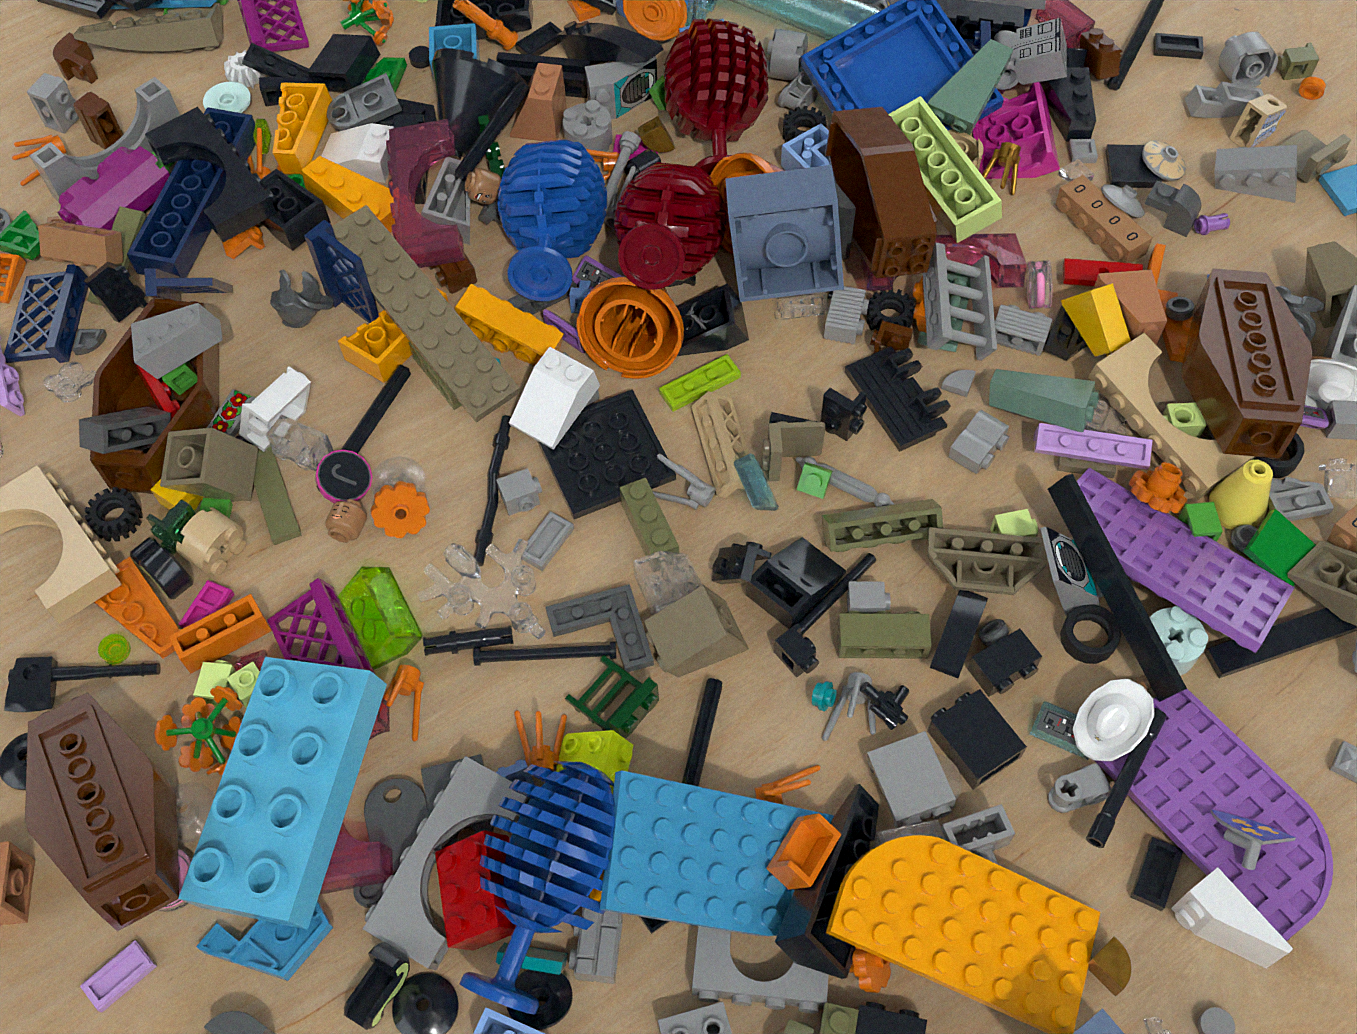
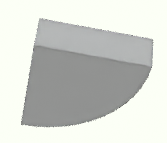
M959 370L951 373L943 381L941 389L967 397L976 371Z

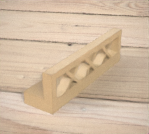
M708 391L691 407L717 496L726 498L738 488L748 491L738 466L752 467L753 472L754 468L732 398ZM720 405H723L725 407L726 413L723 411ZM726 426L732 431L733 435L727 430ZM733 448L739 454L740 458L734 453Z

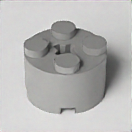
M784 29L774 30L773 40L769 41L767 54L771 55V61L767 63L766 68L769 77L793 81L804 70L800 67H802L801 56L806 54L808 49L807 33Z
M1247 32L1239 36H1231L1226 40L1218 65L1233 84L1257 87L1261 84L1260 80L1265 76L1269 78L1274 72L1278 63V57L1259 32Z
M589 100L586 103L567 108L563 113L565 139L579 142L585 149L608 152L609 146L613 142L611 116L608 110L596 100Z

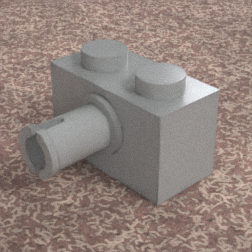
M1001 804L942 824L938 838L998 864L993 851L1008 846L1015 832Z

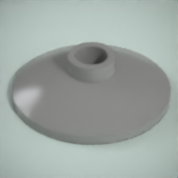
M1109 184L1102 186V193L1119 209L1137 218L1144 216V209L1135 198L1138 193L1132 187L1125 185L1124 188Z

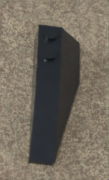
M572 21L563 27L564 30L557 34L569 59L647 62L664 50L662 45L643 35L610 24L589 23L588 21L577 23Z
M861 784L854 786L830 822L841 833V836L812 886L794 890L775 939V943L796 964L840 979L848 977L853 962L852 956L856 948L845 941L827 934L826 930L845 875L864 854L870 851V842L875 840L879 804Z

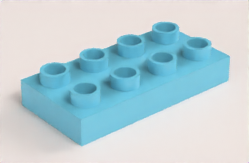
M265 657L178 899L204 909L308 930L387 686L383 680L369 670Z

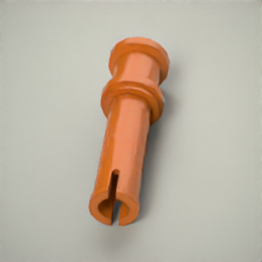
M469 0L454 1L453 7L485 30L490 39H495L502 44L503 49L509 51L516 44L518 33L515 31L511 32L503 25L501 20H494Z

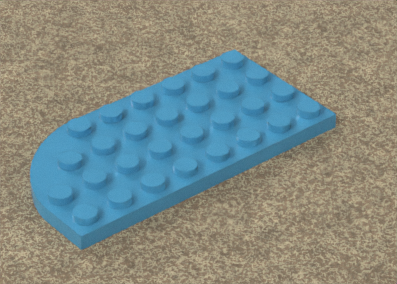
M622 770L615 772L613 789L615 828L613 829V845L608 856V868L604 870L600 910L755 936H777L795 889L788 890L766 868L797 817L819 813L830 823L834 815Z

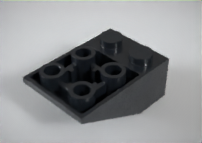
M801 537L772 556L771 559L766 560L754 572L751 581L747 582L746 596L786 628L790 629L800 622L847 570Z

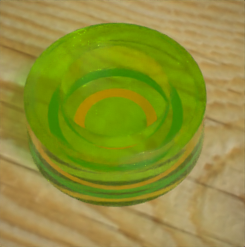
M120 634L106 636L98 646L99 656L107 664L112 665L125 661L131 652L129 642Z

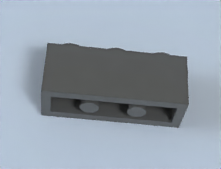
M141 407L79 419L80 447L106 454L155 443L171 421L170 412L150 407Z

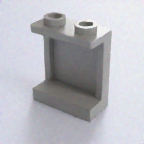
M926 731L867 752L868 765L871 772L875 773L892 813L896 829L904 827L905 830H910L921 825V820L932 816L934 819H940L952 812L951 809L955 807L956 798Z

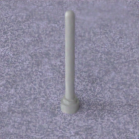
M623 132L619 141L621 152L606 186V212L630 154L637 151L640 145L641 138L633 132Z

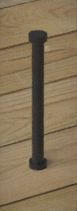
M616 641L610 642V645L488 651L474 648L473 661L474 666H481V663L588 658L602 657L603 655L606 657L610 656V659H617Z

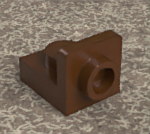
M882 321L879 331L874 330L870 345L874 346L873 354L879 352L882 346H892L896 351L909 349L913 329Z

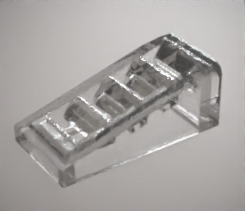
M826 292L772 299L775 319L828 314L830 308ZM814 300H818V305H815Z

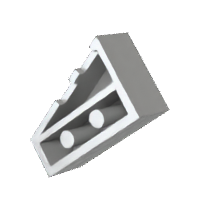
M1297 145L1217 149L1214 170L1215 189L1295 203Z
M446 156L421 212L422 231L441 237L451 233L458 242L470 245V198L464 188L466 181H462L455 175V170L461 161Z
M199 303L131 324L134 363L156 379H159L223 340L220 320Z

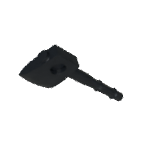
M52 656L17 658L14 668L10 669L8 674L9 684L4 711L35 712L51 709L55 701L57 681L159 675L161 667L159 663L145 664L144 662L128 665L109 664L108 666L81 665L58 667V662Z

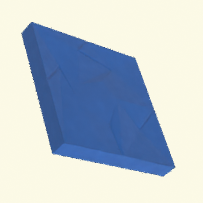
M899 0L802 55L801 66L832 113L833 111L883 107L890 114L920 96L928 105L929 100L974 54L936 0ZM995 88L979 120L1002 108L1004 98L997 88ZM941 122L947 131L953 129L951 126Z

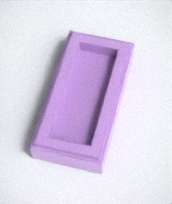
M135 940L81 984L80 987L97 1011L102 1013L157 966L140 943Z

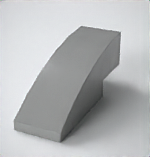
M1221 82L1217 88L1195 85L1185 98V101L1193 117L1223 118L1242 115L1250 100L1264 94L1261 88Z

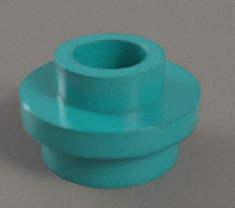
M818 682L813 690L812 705L817 706L820 711L825 712L828 707H832L835 703L837 691L833 689L832 682Z

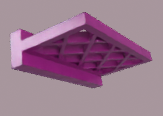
M237 0L250 44L252 42L272 52L309 48V41L296 0H274L277 2L274 6L267 3L269 0ZM285 5L291 9L286 12L281 8ZM262 7L268 10V12L263 14L258 12V10ZM274 14H277V15L281 16L282 18L278 21V20L273 19V18H271V17H272ZM290 20L296 24L291 27L285 23ZM265 23H269L273 26L270 29H267L262 25H264ZM279 29L286 31L283 36L276 32ZM295 35L302 40L293 41L290 38ZM270 37L277 40L276 43L266 44V41Z
M315 579L309 584L311 590L267 619L284 659L369 670L375 674L334 587L322 579ZM314 599L316 606L313 615H303L306 604ZM287 617H293L289 632H282L279 623ZM301 619L310 621L306 636L296 634ZM318 622L325 623L327 627L323 639L314 638ZM294 639L304 640L299 656L292 655L291 652ZM312 642L321 644L317 659L307 657ZM329 645L335 646L338 650L334 663L324 661Z

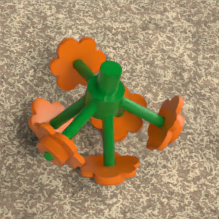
M350 0L351 3L348 5L349 16L340 21L343 28L346 30L354 24L356 27L360 25L374 36L373 40L376 46H382L388 37L386 33L389 27H392L394 21L393 12L389 9L387 1L372 0L373 3L371 4L369 0ZM381 20L382 27L376 32L365 22Z
M216 686L210 691L211 695L214 696L215 702L218 703L216 707L212 703L206 704L205 699L202 697H195L192 699L191 704H185L182 707L184 715L181 717V724L186 728L177 729V725L173 723L172 717L164 715L162 720L157 721L154 732L157 744L162 745L164 751H168L170 747L176 746V735L192 734L196 741L192 742L190 746H183L180 749L181 756L178 763L183 768L190 767L192 772H198L201 768H210L206 771L207 775L213 772H218L219 775H222L229 756L227 758L223 757L212 739L214 735H223L220 739L221 746L229 748L231 751L242 723L240 717L234 716L229 720L228 724L223 725L222 729L214 726L217 715L224 707L231 711H235V709L240 710L243 707L242 703L237 700L238 695L235 691L228 687ZM206 741L209 747H205L203 742ZM214 754L218 763L212 767L214 760L211 756Z

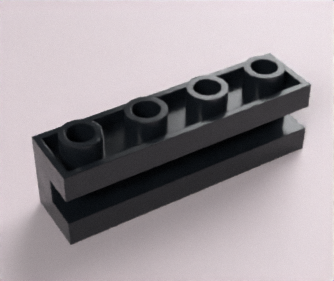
M498 52L496 61L518 73L527 82V85L538 63L562 65L565 96L587 98L585 67L591 66L590 60Z

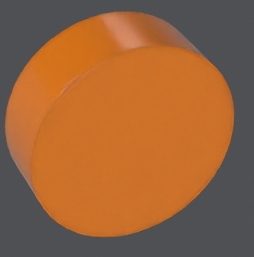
M1318 77L1304 78L1299 87V94L1305 99H1319L1324 94L1326 84Z

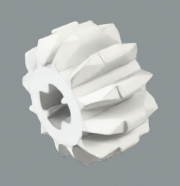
M246 50L242 53L236 52L234 56H228V61L224 62V70L229 82H238L254 89V85L259 84V78L265 77V74L242 64L247 52Z

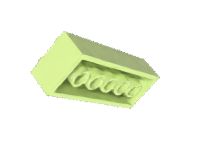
M921 96L888 114L892 116L893 121L912 143L931 208L956 243L1002 218V200Z

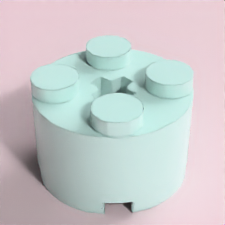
M1179 606L1161 609L1151 615L1150 620L1181 676L1193 667L1203 653L1208 642V635L1201 622L1194 615L1184 612Z

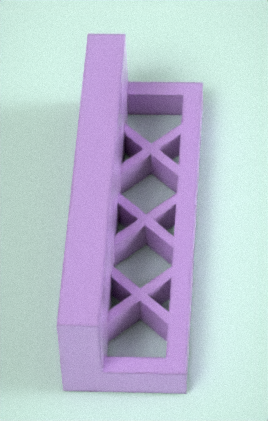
M1039 423L1033 437V441H1036L1035 453L1146 470L1150 467L1153 441L1150 439L1090 430L1077 432L1044 423Z

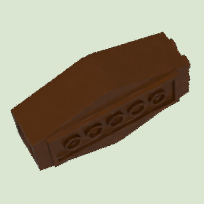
M883 107L833 111L825 156H828L829 163L832 165L834 181L856 207L852 242L876 279L927 273L937 236V219L928 201L912 143Z
M1213 268L1194 307L1181 368L1182 380L1223 454L1281 458L1302 424L1312 358L1311 343L1267 273Z
M152 298L133 323L199 302ZM199 303L201 306H203V307L206 309L204 303ZM131 326L97 369L93 385L92 417L141 407L158 409L139 377L134 363ZM219 343L189 360L197 373L196 384L181 395H178L169 387L172 395L169 398L171 401L176 399L180 409L155 443L106 454L90 450V461L109 489L112 490L113 487H118L120 491L123 488L130 492L153 494L150 489L162 477L168 432L208 427L219 409ZM162 377L158 379L160 383L163 382Z
M88 692L28 721L25 823L30 835L89 906L117 932L176 901L179 897L176 795L172 785ZM96 792L91 799L86 800L88 793ZM108 844H115L112 850L104 853V848Z

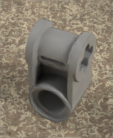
M805 71L800 72L783 89L778 99L779 106L782 108L786 106L795 112V107L799 106L802 110L803 106L809 107L816 100L818 91Z
M1091 764L1078 771L1059 777L1054 787L1048 793V802L1055 811L1067 813L1106 800L1112 788L1099 764Z

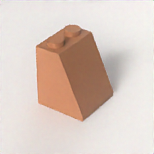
M538 63L528 83V93L518 106L510 132L511 138L537 141L558 140L563 123V113L567 109L562 65Z
M1152 270L1098 274L1093 289L1113 283L1130 340L1132 341L1145 333L1157 345L1167 318Z
M10 841L0 843V925L28 923L35 859Z

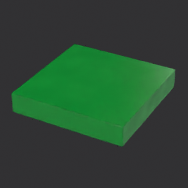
M1277 509L1269 511L1243 552L1259 567L1294 586L1295 583L1288 578V572L1316 544Z

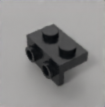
M106 262L86 278L84 282L113 320L119 323L137 307L144 309L148 303L144 299L146 295L137 285H133L129 280L131 275L125 267Z
M829 388L823 395L820 422L825 423V430L845 441H848L853 433L857 435L865 423L863 415L867 409V405H865L867 394L861 391L852 401L834 389Z
M746 542V545L733 543L731 547L719 548L718 557L713 563L712 581L719 584L750 582L755 561L771 559L772 553L762 550L763 545L755 542Z

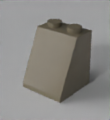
M1335 241L1307 248L1305 284L1310 296L1324 303L1323 310L1317 311L1324 328L1336 325L1353 285H1357V257Z
M214 428L168 432L160 486L213 499L231 500V502L251 501L258 447Z
M704 585L644 621L648 630L646 637L649 643L654 648L656 647L659 654L657 657L659 666L665 673L669 672L678 678L749 649L726 601Z

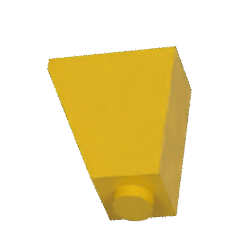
M1113 283L1061 300L1062 306L1094 356L1106 354L1107 357L1131 342Z

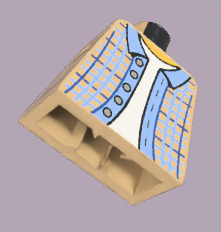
M1271 94L1250 100L1229 139L1240 147L1258 146L1275 132L1286 113L1287 105Z

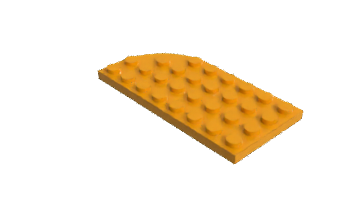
M911 835L887 841L871 849L850 868L840 885L826 933L1048 1034H1073L1101 912L944 839L934 836Z

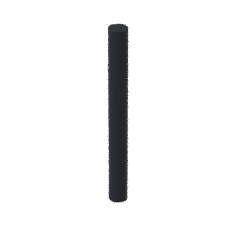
M868 553L798 623L801 626L802 636L848 590L849 581H857L877 561L873 554Z

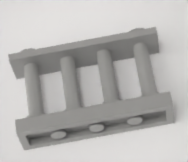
M936 242L928 272L922 273L927 346L929 349L938 350L950 340L976 346L977 360L982 361L997 350L989 256L984 255L972 266L947 259L945 245ZM947 271L970 276L971 288L950 283L947 279ZM949 294L972 299L973 311L951 306ZM950 317L974 322L975 334L952 329Z

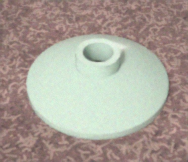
M238 82L219 83L210 88L203 98L205 110L207 107L238 113L245 111L251 102L248 88Z

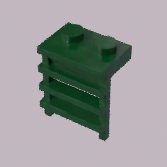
M603 655L600 658V662L608 668L579 700L568 694L565 701L575 707L577 712H581L588 717L590 722L596 723L601 727L602 731L613 730L626 739L658 703V684L649 677L642 684ZM615 673L618 674L621 679L592 711L589 710L586 705ZM630 683L635 689L605 722L599 716Z

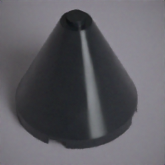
M442 48L438 49L434 54L432 69L443 147L448 152L447 156L461 160L481 134L478 117L488 115L490 121L518 81H522L525 84L527 82L518 73L495 60L488 58L486 63L474 59V53Z

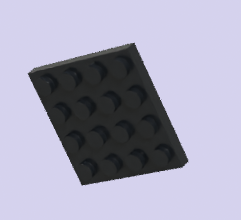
M633 389L584 407L554 450L537 441L573 519L621 502L620 487L646 478L651 489L676 480L675 471L657 458V455L661 454L668 459Z

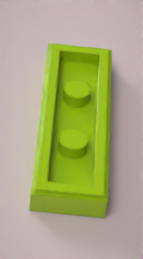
M726 354L660 387L659 394L671 411L674 412L700 399L708 391L713 392L741 378V371L729 355Z

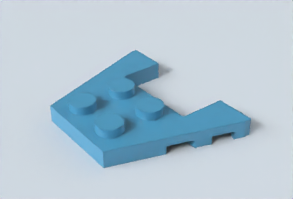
M317 900L308 930L258 920L241 941H238L216 923L196 947L204 954L288 981L333 929V926L320 902Z

